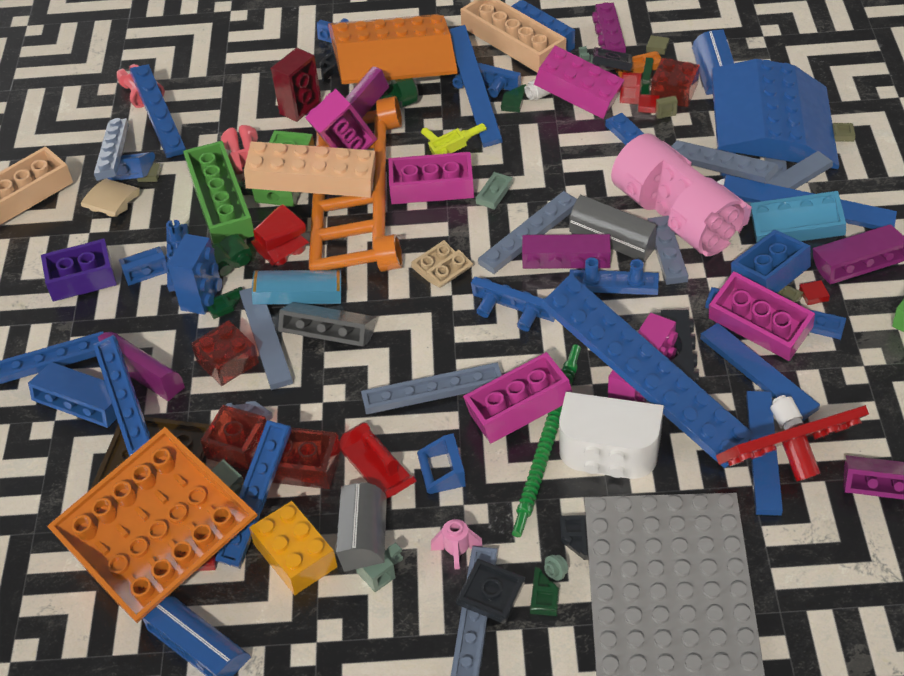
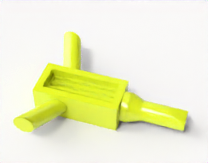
M481 123L468 130L460 131L457 128L440 137H437L428 128H423L421 133L430 140L428 145L431 153L435 155L453 153L467 146L466 142L471 137L487 129Z

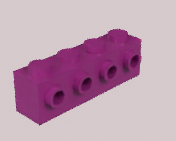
M614 3L595 4L592 20L595 23L596 35L598 34V45L603 49L626 53V46Z
M610 234L522 236L523 269L585 268V261L588 258H596L598 260V268H610Z

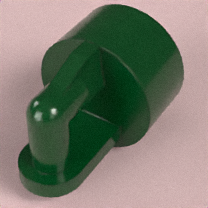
M413 78L392 80L389 88L379 99L396 96L400 108L414 105L419 97L417 85Z

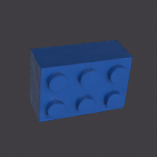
M773 230L731 262V274L734 271L778 293L811 267L810 245L782 232Z
M185 234L167 265L181 311L205 315L208 310L207 306L213 305L216 293L222 288V279L219 276L218 264L215 260L214 248H212L210 238Z

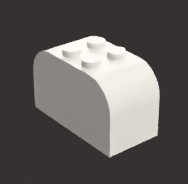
M566 392L559 420V453L562 461L571 469L589 474H602L615 478L629 479L647 476L654 470L657 463L664 405Z

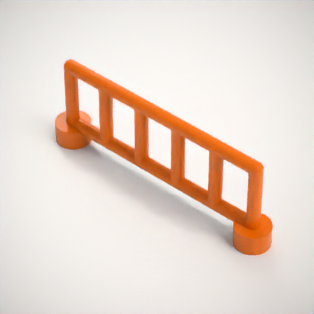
M396 96L378 99L376 101L377 110L368 111L362 118L366 124L374 123V135L377 138L366 149L374 148L375 174L371 198L340 196L325 199V194L313 193L309 249L310 270H332L377 262L381 272L400 269L403 266L402 251L397 235L385 236L386 130L402 127V115ZM316 132V146L329 147ZM373 203V219L323 228L324 212ZM372 232L371 250L322 258L323 241Z

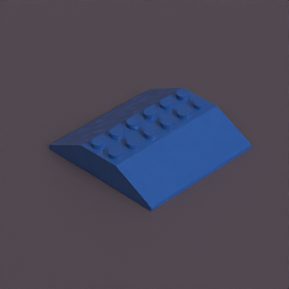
M753 59L711 69L717 150L797 163L819 151L833 161V167L831 168H839L826 86L795 65L770 60Z

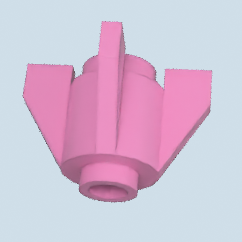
M458 519L445 523L439 533L431 540V551L444 550L445 548L449 554L454 556L455 569H460L459 556L464 554L468 547L472 549V546L482 547V538L470 530L466 523Z

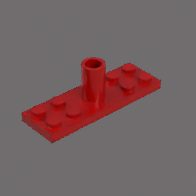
M866 405L736 445L716 455L719 465L728 462L729 466H733L750 458L752 460L764 456L766 453L777 450L776 447L783 445L796 482L821 474L807 437L813 435L814 439L829 435V433H837L849 429V427L862 423L860 418L869 415Z

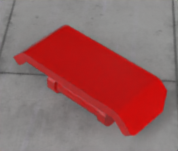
M362 422L342 434L338 443L341 452L369 484L376 485L382 489L387 498L396 495L417 481L414 475H410L379 441L367 423Z

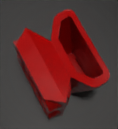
M283 204L278 206L253 230L255 239L251 241L255 250L272 266L285 264L288 261V256L303 253L305 246L309 244L301 235L306 231L305 223Z

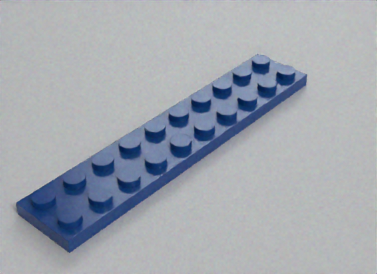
M572 274L541 303L540 306L651 404L664 405L663 414L714 460L717 461L716 455L750 440L752 432ZM729 463L721 464V466L726 468L729 466Z

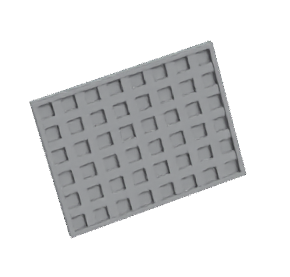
M737 493L585 497L596 676H765Z

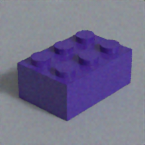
M105 239L41 255L45 283L53 302L117 285L111 256Z

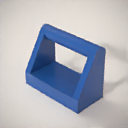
M154 152L122 155L117 176L107 179L114 181L147 176L155 160Z
M160 246L119 259L128 286L167 273V262Z
M454 433L442 436L417 452L427 493L433 494L466 486L465 472ZM447 454L451 472L434 481L428 458Z

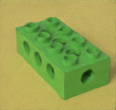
M274 130L269 143L315 146L313 134ZM252 189L255 203L283 204L285 206H295L300 193Z

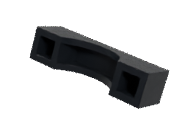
M661 310L660 316L676 322L675 332L678 333L674 348H676L679 355L670 361L699 385V372L694 371V368H697V354L692 352L696 346L695 336H691V333L694 332V320L689 319V310Z

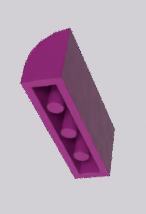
M372 67L345 98L361 118L365 116L389 88L382 69Z
M890 224L813 248L815 265L822 277L829 284H833L903 262L904 235Z
M106 332L98 336L100 342L114 335L118 340L130 377L166 401H170L184 388L183 380L177 372L114 332Z
M846 455L844 490L846 493L904 500V462Z

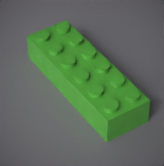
M223 141L184 150L187 168L213 244L220 243L224 238L233 234H238L242 239L253 237L254 229L251 216Z

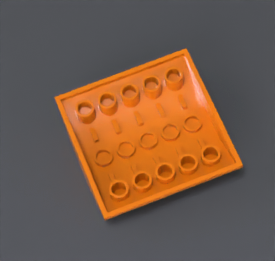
M432 14L328 23L342 84L359 83L372 67L382 69L386 80L457 74L451 34L444 15Z
M164 427L47 527L112 599L138 623L258 515Z

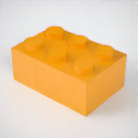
M292 501L249 527L255 547L294 595L337 568L334 550Z

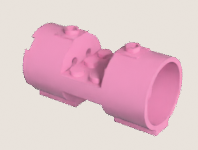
M649 133L642 134L631 140L621 150L614 162L611 173L613 184L644 209H655L662 216L669 215L668 226L699 253L705 256H713L727 248L731 244L729 239L736 230L740 233L743 226L748 224L752 207L722 184L720 185L714 179L703 176L691 167V161L655 135Z

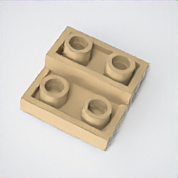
M104 179L88 192L82 200L81 206L89 208L94 212L99 211L106 213L108 216L116 217L128 210L127 202L139 196V188Z
M445 240L411 262V267L418 274L439 288L473 266V263L460 250L455 252Z

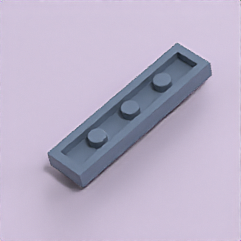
M669 215L648 218L647 221L657 224L655 251L666 285L688 282V273L675 233L668 226Z

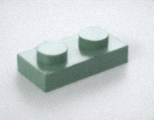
M494 172L476 196V204L495 210L512 186L513 177Z

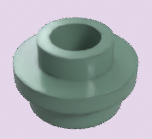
M550 555L545 559L544 569L550 578L559 581L568 573V564L561 555Z

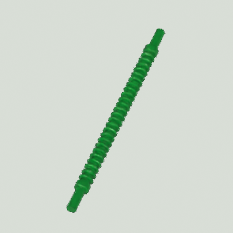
M576 344L572 346L568 360L564 362L562 372L569 379L571 387L578 368L576 363L581 347ZM562 406L549 412L546 417L543 432L537 445L538 448L534 455L535 459L532 460L531 470L523 488L524 492L521 494L522 498L516 509L518 516L512 531L514 537L520 538L522 536L527 518L532 515V507L535 505L534 501L540 488L539 484L542 483L541 479L547 466L546 462L549 460L548 457L550 456L555 435L559 428Z

